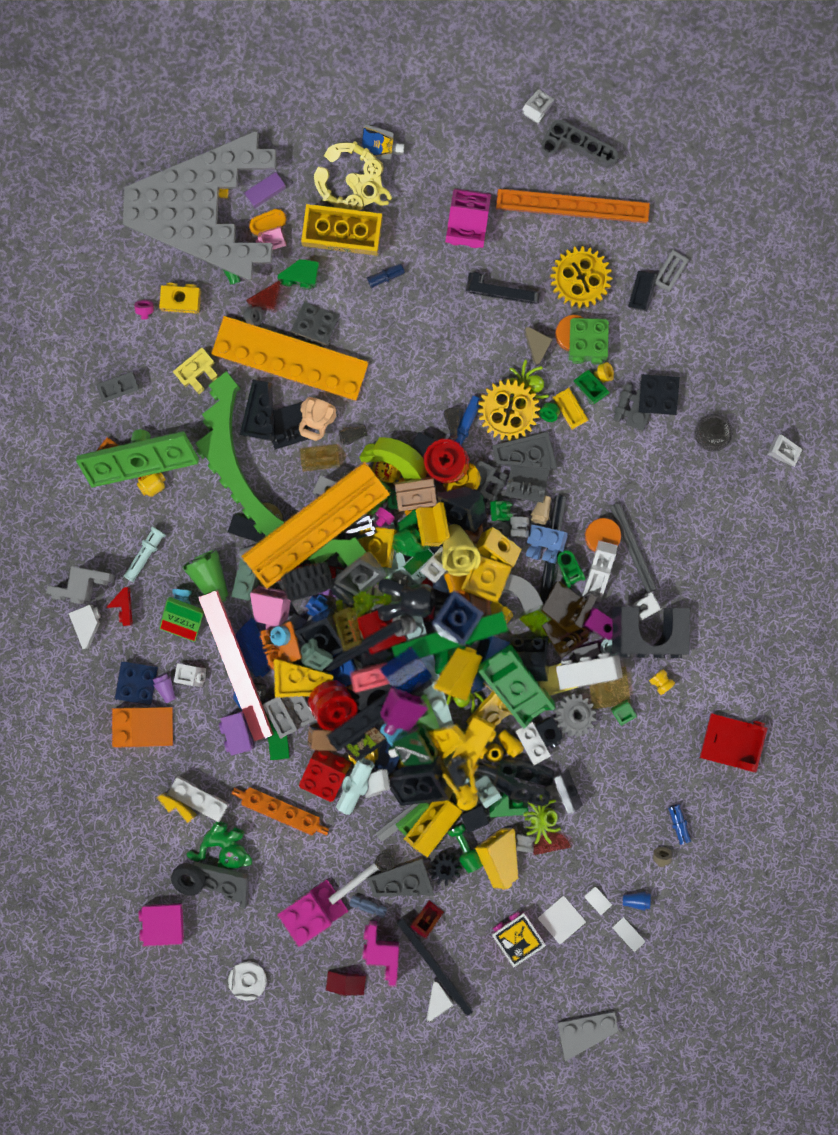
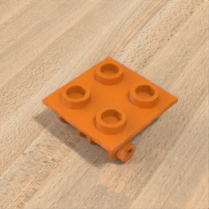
M291 621L280 625L285 626L290 631V641L286 645L276 646L270 639L272 629L260 632L262 643L266 645L263 649H267L265 655H267L268 666H271L273 670L274 658L290 663L302 658Z

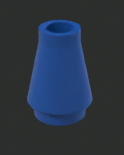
M645 891L623 895V906L644 911L650 909L651 894Z

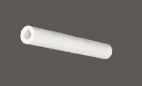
M373 863L328 898L330 903L333 905L376 872L378 867Z

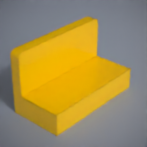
M439 502L433 508L419 507L416 509L422 546H440L450 538L443 502Z

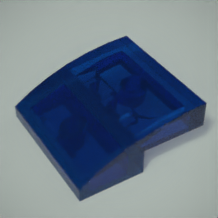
M411 646L379 668L392 688L411 693L432 678V675Z

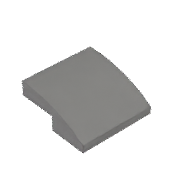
M305 696L279 697L263 704L280 739L316 720L309 709Z

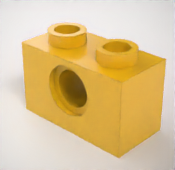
M166 283V286L161 285L159 308L161 311L199 314L201 290L193 284H185V287H178L176 283ZM178 294H185L184 301H176Z
M493 527L481 534L476 545L481 556L512 566V568L522 550Z

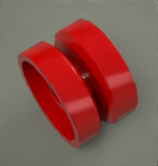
M440 439L435 441L425 452L424 465L426 471L431 477L442 483L452 484L460 481L469 469L470 459L467 451L453 440ZM450 459V462L445 464V460Z
M327 681L321 683L310 693L308 699L309 709L320 727L327 731H333L357 713L355 701L341 682Z

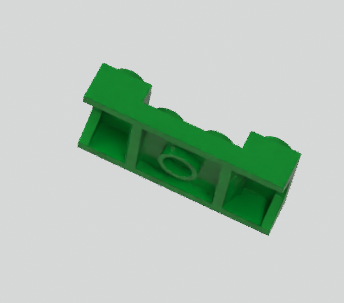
M511 645L479 665V673L523 729L537 715L545 710L553 711L555 709V701L545 688L542 689Z

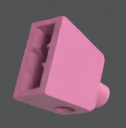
M259 585L250 592L254 619L256 622L266 624V630L269 631L274 627L280 626L288 619L291 600L287 599L285 591L274 588L266 589L264 586Z

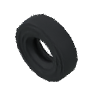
M182 863L173 870L171 883L178 892L193 896L203 890L206 878L203 871L196 865ZM182 875L191 876L195 883L189 884L185 882Z

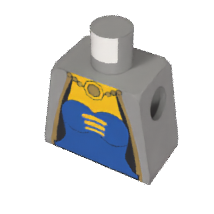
M364 125L362 148H368L376 159H379L383 164L391 163L392 154L403 155L404 144L393 143V132ZM360 160V165H364L365 161Z

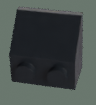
M462 487L439 493L437 496L438 501L444 503L446 519L451 524L460 525L463 529L475 534L487 518L483 495L476 489Z
M332 607L316 614L294 632L302 645L308 643L313 638L316 640L317 648L332 655L346 650L352 639Z

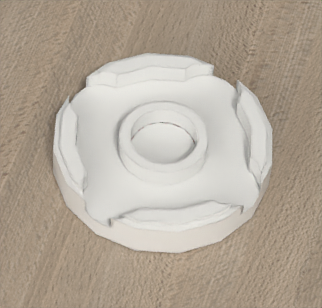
M251 961L235 965L228 978L229 989L234 996L245 1001L254 1000L260 996L265 990L267 983L266 973L263 968Z

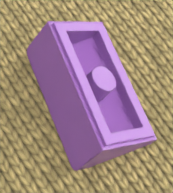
M275 172L244 192V194L255 209L286 189V185Z

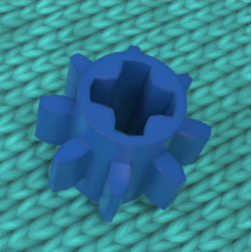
M320 594L318 597L312 595L305 606L309 609L307 613L314 617L316 614L325 611L329 606L325 603L327 599Z

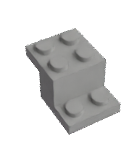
M71 566L67 589L48 586L46 593L52 594L51 598L66 601V597L71 598L70 602L85 605V601H91L94 583L108 585L109 582L114 583L115 575Z

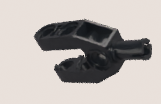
M515 759L501 760L499 766L497 765L496 767L479 762L476 774L493 778V786L510 798L537 806H546L550 800V793L547 790L536 787L537 785L534 784L529 785L518 782L515 778L548 786L553 783L555 773L549 767L539 764L533 765L532 762ZM529 769L531 773H525L522 770ZM547 774L550 778H543L541 775ZM523 789L526 790L527 793H520L518 790ZM537 795H544L546 798L541 799Z

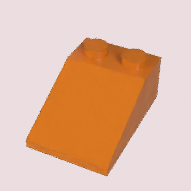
M173 707L112 708V747L173 746Z

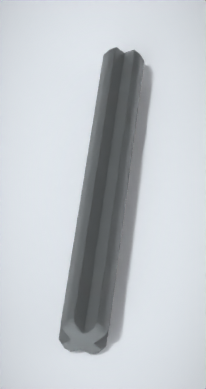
M616 503L610 507L620 528L646 592H652L656 589L654 581L621 504Z

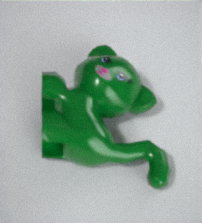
M216 821L212 828L205 833L198 855L192 851L186 853L191 861L200 862L205 859L208 847L218 846L222 848L219 853L218 867L236 869L252 864V858L245 848L236 843V841L242 839L245 831L234 827L231 832H227L228 824L222 821Z

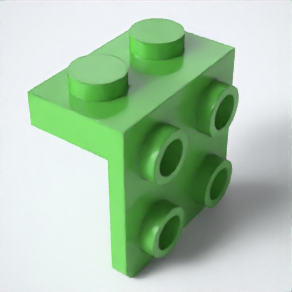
M571 319L568 361H572L574 364H583L584 361H588L595 365L606 362L608 358V320Z

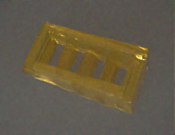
M348 607L333 614L343 651L360 645L361 638L355 608ZM354 638V641L348 644V640Z

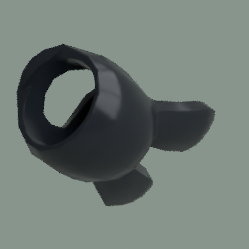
M388 578L380 580L378 584L380 592L400 597L399 604L384 605L379 608L378 616L382 621H389L403 614L416 617H427L432 614L436 603L432 586L428 584L403 586Z

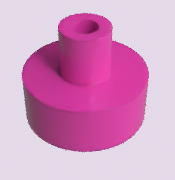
M140 300L134 304L135 313L141 315L143 320L148 319V315L154 312L152 301Z
M381 507L375 513L379 518L375 524L381 528L384 523L391 525L395 519L391 513Z

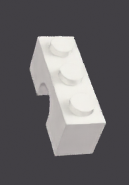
M180 776L176 778L168 792L169 796L217 822L221 821L230 804L215 795L204 792L196 787L195 784Z

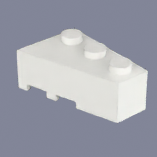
M610 653L598 655L599 659L594 660L589 656L580 658V662L573 663L572 660L562 661L561 666L556 667L560 690L623 678L619 655L610 656Z

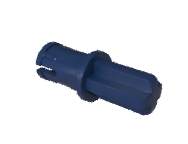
M397 264L386 270L382 269L381 272L366 278L372 289L382 283H389V280L403 275L405 271L402 264Z

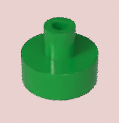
M552 402L545 403L539 413L543 420L555 422L560 415V410L557 404Z

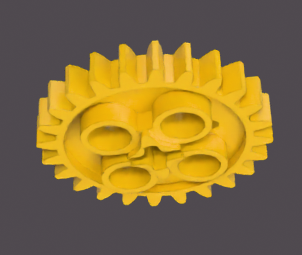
M583 246L580 251H577V248L574 247L573 253L567 249L566 257L560 254L561 261L555 260L554 263L558 267L551 268L555 274H551L550 278L555 279V281L551 282L550 285L556 286L553 293H560L557 298L558 300L565 298L564 305L569 301L571 302V308L574 304H577L578 309H580L582 304H584L587 309L589 302L595 306V299L601 302V294L607 295L605 289H610L611 285L606 282L612 280V277L607 275L611 273V270L606 269L609 265L608 262H602L604 256L597 257L599 251L592 254L591 248L585 252ZM587 261L590 264V268L583 269L580 266V262ZM572 263L576 264L579 274L581 276H585L583 281L586 287L589 289V293L586 292L582 280H577L578 272L576 271ZM564 270H571L573 276L570 278L563 275ZM596 278L599 284L592 286L589 283V279ZM578 286L581 288L582 293L576 295L572 292V288Z
M507 378L506 383L503 384L502 380L499 379L498 386L493 382V389L491 390L486 387L488 394H481L484 401H478V404L483 406L478 408V412L483 413L479 416V420H485L482 426H489L487 432L489 433L493 430V437L500 434V438L503 440L506 435L510 441L512 435H514L518 439L519 433L526 436L524 430L532 431L530 424L536 425V421L533 418H539V414L535 413V411H539L540 407L534 405L539 400L532 399L536 393H529L531 387L524 388L525 383L523 381L518 385L517 379L510 383L509 378ZM514 393L511 403L512 410L509 411L507 425H503L506 417V409L504 408H508L510 395ZM499 394H505L507 396V399L504 402H499L496 400ZM523 398L526 402L523 406H517L515 404L516 400ZM499 412L503 416L500 420H494L492 415ZM513 417L521 419V422L517 425L512 424L510 421Z

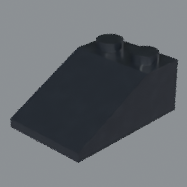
M436 756L432 763L407 765L388 774L390 790L400 806L450 800L453 790L443 777L444 773L448 775L455 786L456 784L440 756Z

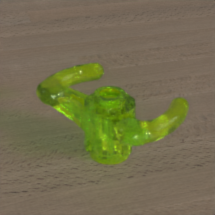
M360 591L359 594L353 597L355 608L352 618L346 614L341 599L336 601V608L342 621L349 627L354 628L358 626L356 622L358 617H361L378 604L389 605L393 600V596L389 594L373 596L367 592Z

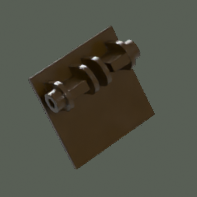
M551 619L542 625L561 659L588 641L587 637L590 634V629L587 627H582L568 633Z

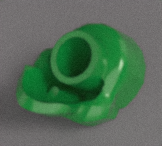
M404 528L393 536L394 542L392 546L394 550L406 556L415 557V555L431 548V546H422L420 534L415 528L411 530Z

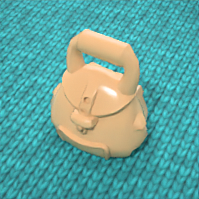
M308 397L301 404L302 421L299 425L300 434L314 441L322 439L326 427L332 424L336 418V408L323 400ZM307 425L310 428L319 430V434L304 429V427Z

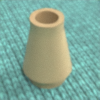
M544 495L543 503L537 502L531 513V521L534 523L546 525V522L549 521L551 502L549 496Z

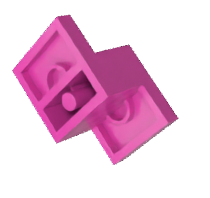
M459 189L453 190L446 243L466 245L471 248H483L491 194Z
M328 879L299 897L292 905L277 914L298 947L330 927L332 922L348 912L341 899L333 905L328 900L330 896L336 893Z
M369 920V925H365L364 939L368 940V942L363 947V959H366V965L386 966L385 980H389L388 986H396L399 942L376 940L377 921Z

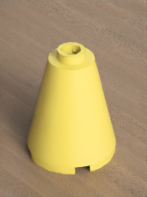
M452 524L448 526L450 538L443 543L442 565L451 575H467L473 568H478L481 562L480 553L460 525Z

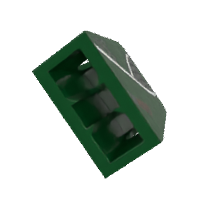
M423 722L414 725L409 731L404 730L400 732L394 739L393 746H390L388 749L389 755L392 758L399 756L402 763L406 766L432 763L438 754Z

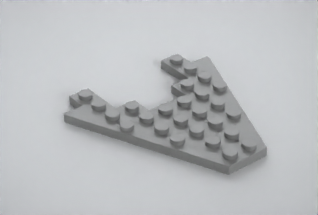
M253 132L124 187L123 225L241 278L252 281L253 264H272L273 244L235 243L236 225L218 224L219 189H238L239 170H276L277 151L275 149H258L259 134L258 132Z

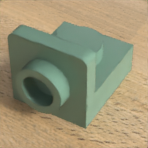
M313 638L304 644L301 649L303 663L316 670L322 671L333 661L332 654L317 648L316 640Z

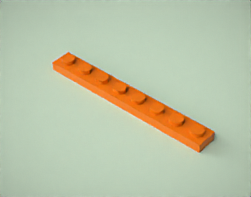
M498 189L496 209L648 223L650 203Z

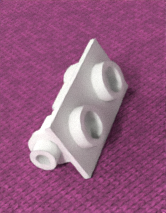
M533 722L526 728H520L516 731L533 765L550 757Z

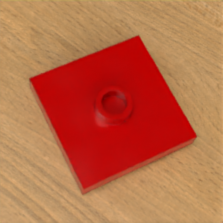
M378 611L356 619L364 639L393 621V619L382 621L378 616ZM394 634L370 648L369 651L372 655L404 643L407 639L405 635L398 637Z

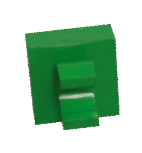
M509 501L490 502L492 521H510V518L513 517V514H510L512 503Z

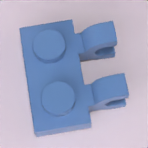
M531 525L527 543L531 544V546L528 548L526 556L539 560L541 548H548L544 552L542 560L556 564L558 551L563 552L568 533Z

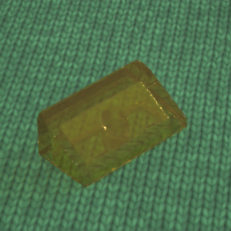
M338 444L300 449L303 472L340 468Z

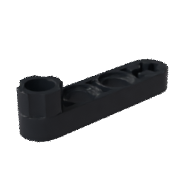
M476 272L468 273L465 290L467 293L539 304L540 293L485 284V275Z

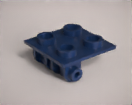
M121 661L114 699L151 705L154 692L153 679L157 675L158 667Z

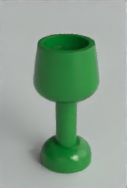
M462 823L448 830L447 833L451 837L456 836L464 852L460 856L459 861L466 872L471 873L483 867V864L476 849H470L463 835L466 827Z

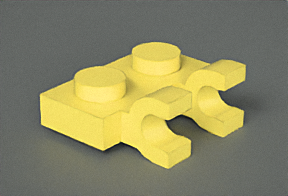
M200 348L173 371L185 387L191 384L199 395L205 390L196 380L201 374L205 372L212 381L219 377L211 368L215 362L203 348Z

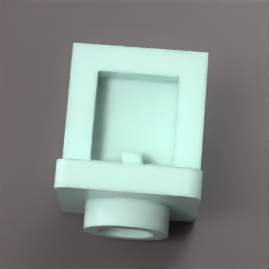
M481 775L474 780L478 791V798L485 808L502 798L489 777Z

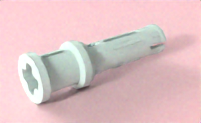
M153 526L150 528L151 532L146 540L142 541L141 545L143 546L123 575L131 582L135 581L152 552L157 551V546L161 539L166 537V534Z

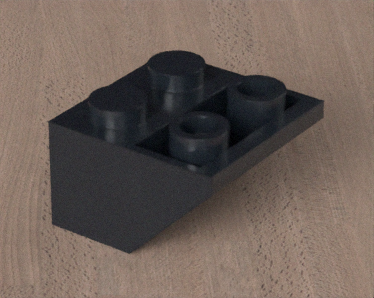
M510 637L509 645L520 656L523 665L536 681H548V637Z

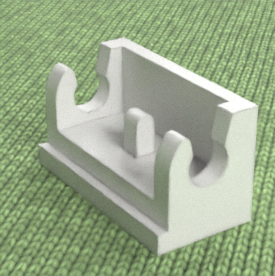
M652 592L645 594L644 598L636 601L633 607L641 606L640 609L643 610L639 612V620L661 610Z

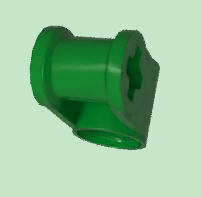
M570 551L558 553L556 561L566 586L570 588L572 584L581 580L586 581L573 553ZM563 554L570 556V562L567 565L562 564L560 560Z

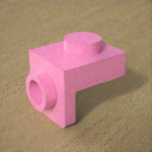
M281 226L260 232L256 243H272L273 250L286 246Z

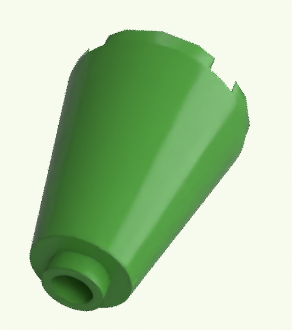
M217 549L195 557L192 561L193 563L190 564L188 561L182 566L183 570L204 595L218 590L222 603L227 600L226 596L229 594Z

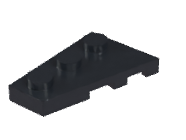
M252 380L240 430L241 436L275 442L272 383Z

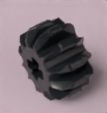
M443 852V859L436 855L435 858L438 862L431 860L430 864L436 868H429V872H436L431 878L436 879L439 877L437 884L440 885L443 879L445 880V886H448V879L453 884L456 882L453 875L460 878L461 875L455 871L462 870V866H454L459 863V859H455L452 862L454 855L450 854L449 858L446 859V852ZM442 865L450 866V867H451V868H449V871H450V872H449V873L441 872V871H440V870H442V867H441V866H442Z

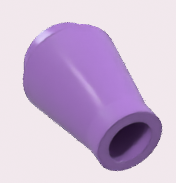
M167 673L153 679V686L162 696L165 703L176 699L171 677H168Z

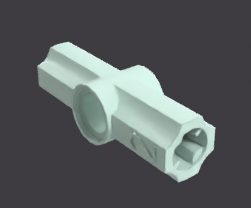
M363 758L356 762L351 775L344 778L342 784L343 793L336 806L338 811L350 815L360 795L366 794L368 789L367 780L374 767L372 761Z

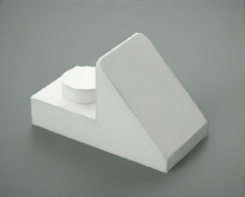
M538 89L522 109L524 110L523 114L539 123L554 99Z

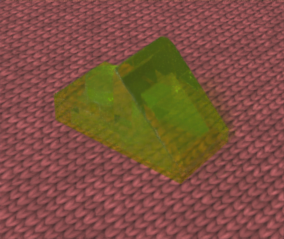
M538 610L529 614L525 613L519 619L536 637H548L542 628V625L548 620Z

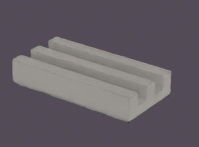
M672 250L657 275L655 285L669 293L689 259ZM676 256L677 258L671 266L670 270L668 271L667 275L665 276L664 280L660 282L659 279L665 271L666 267L668 266L669 262L671 261L672 257ZM681 259L683 263L678 269L671 283L669 284V286L665 285L673 270L675 269V267Z

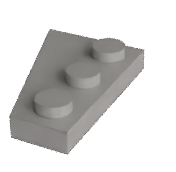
M614 1011L557 1022L565 1061L618 1032Z

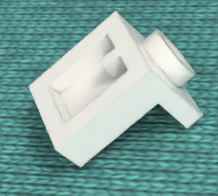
M177 663L175 683L203 687L206 680V668Z

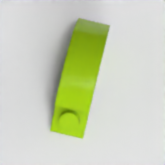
M379 437L376 444L366 445L359 456L362 463L364 461L366 463L386 462L393 465L400 471L405 481L425 478L428 474L422 456L411 446L396 439Z

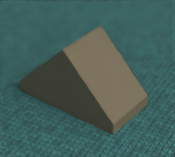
M526 327L524 333L534 365L537 367L549 348L552 339L530 327Z

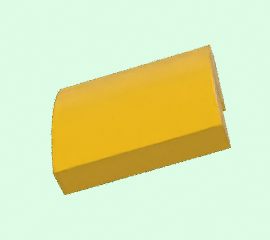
M163 793L157 797L168 812L176 808L187 823L197 816L188 805L169 796L168 793Z

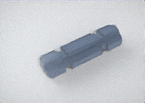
M352 896L349 903L352 907H359L360 910L373 915L375 913L377 914L376 916L384 918L387 912L386 907L377 906V904L365 899L360 900L357 896Z

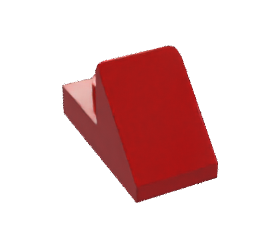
M124 587L106 608H121L122 611H119V622L123 626H133L131 592L129 587Z

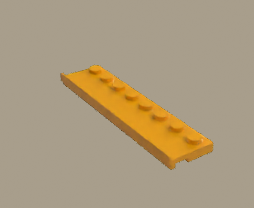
M223 316L211 353L213 356L357 401L369 364L367 361Z
M364 461L242 554L241 557L267 589L285 573L303 562L390 494Z

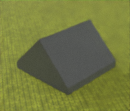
M368 551L333 579V583L361 597L387 576V573L370 551Z

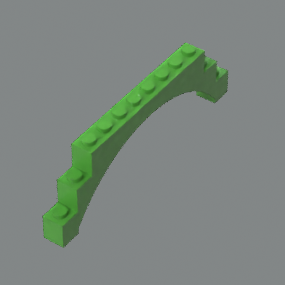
M226 371L208 385L211 388L209 392L216 401L219 399V401L202 414L205 418L203 423L209 430H213L195 443L198 447L196 451L202 459L206 457L209 461L207 466L214 474L216 472L221 477L219 481L225 489L229 487L232 491L230 496L237 504H242L244 507L242 511L248 519L252 517L256 522L254 524L256 530L260 534L264 533L267 536L284 522L270 512L256 497L240 469L233 442L232 418L236 394L241 388ZM355 537L352 540L331 539L310 555L308 559L312 564L326 563L338 553L339 556L336 558L343 567L345 565L349 567L367 552Z

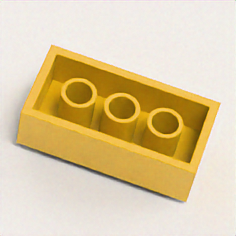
M306 204L301 238L302 246L378 256L382 214Z

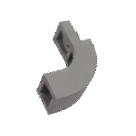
M509 574L502 593H510L519 598L526 614L541 609L543 603L536 589L525 579Z

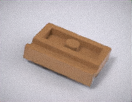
M433 477L395 483L399 511L430 507L437 504Z

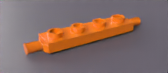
M234 787L231 795L242 799L241 806L312 836L317 831L327 836L330 828L319 824L320 817L249 787L244 792Z

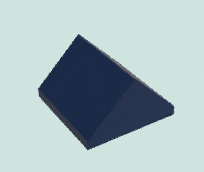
M452 591L433 624L440 636L464 645L484 613L456 591Z

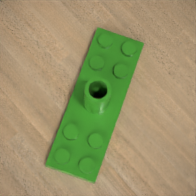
M143 429L135 430L132 433L130 444L77 455L76 462L91 488L196 465L199 461L184 431L151 439L150 433Z

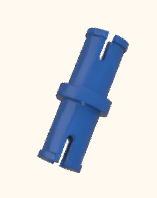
M680 804L668 807L673 821L672 828L676 831L679 844L683 845L685 841L686 843L691 842L686 827L687 821L683 818Z

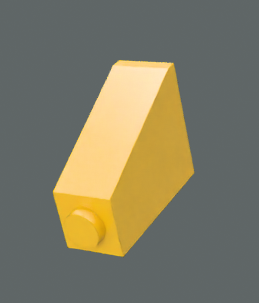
M466 647L465 650L457 648L433 688L452 697L467 701L482 657L476 655L477 651Z
M500 828L475 847L492 887L505 890L513 885L512 883L518 879L516 839L514 828Z

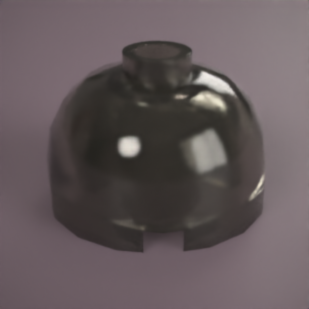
M708 414L702 417L694 429V436L698 446L709 452H716L726 448L731 442L733 435L729 420L718 414Z

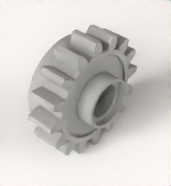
M572 694L568 697H563L562 701L557 703L558 709L554 710L556 713L554 720H557V727L562 729V733L568 732L570 737L574 735L579 737L582 734L589 733L588 729L593 728L591 722H595L596 719L592 715L596 711H591L593 704H587L588 698L582 699L581 694L577 696Z

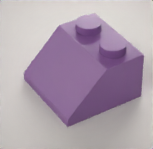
M243 712L220 718L219 728L221 734L225 733L227 741H224L227 753L230 752L232 756L255 749Z

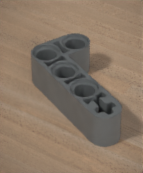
M556 120L551 124L541 144V153L548 158L555 156L561 144L605 168L613 167L618 158L616 149L563 120ZM561 127L564 132L556 134L554 128ZM572 136L579 137L580 142L573 143L570 140V138ZM550 143L554 146V150L548 151L544 146ZM594 145L597 151L590 152L587 146ZM602 149L603 152L601 153V156L599 157L598 155H599V153H600V150ZM610 154L612 155V157L608 161L606 160V156Z

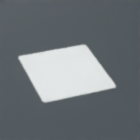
M564 896L538 917V920L559 944L563 943L586 923Z

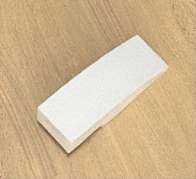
M598 541L583 597L593 594L597 598L596 601L601 603L616 556L617 545Z

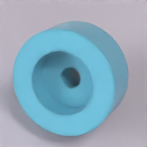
M285 626L274 627L271 631L270 639L276 646L286 645L290 641V631Z

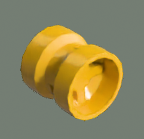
M661 669L648 680L652 685L658 687L657 692L660 695L666 693L676 684L672 679H668L667 672L664 669Z

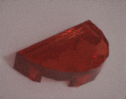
M547 832L546 834L552 843L549 844L542 834L539 842L533 846V855L571 848V846L562 834Z

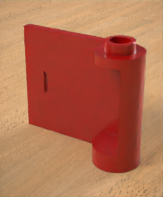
M710 713L699 758L757 773L768 728L764 727L765 723L753 721V724Z

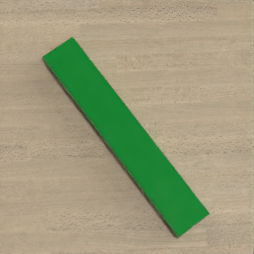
M500 612L481 618L464 645L509 631L504 613ZM437 632L393 646L392 649L396 663L405 664L462 645L440 636Z

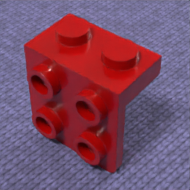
M315 750L301 778L299 787L329 802H333L352 762L330 753L328 750Z

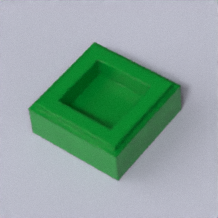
M628 700L611 708L620 726L637 717Z

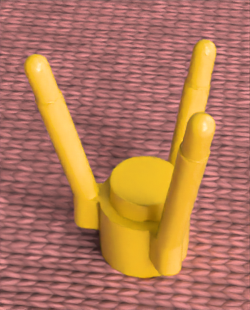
M469 758L467 764L471 788L469 785H465L457 789L446 773L443 774V777L456 794L457 799L461 800L462 805L469 804L477 799L475 794L478 791L475 786L473 769Z

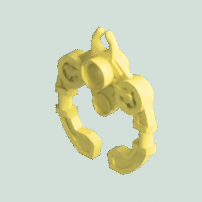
M354 141L353 143H337L327 149L324 156L330 162L339 159L342 152L350 154L356 152L361 155L360 160H364L365 164L363 167L364 174L350 173L347 175L346 183L353 190L354 194L349 195L346 199H343L341 196L337 199L331 195L332 191L326 186L329 170L319 166L314 174V181L325 203H331L334 205V208L361 211L365 205L373 202L381 206L389 204V201H381L380 199L381 194H386L388 200L392 199L390 192L382 187L381 174L384 169L383 163L376 159L368 148L364 149L357 145L358 142ZM367 185L373 186V195L367 192Z

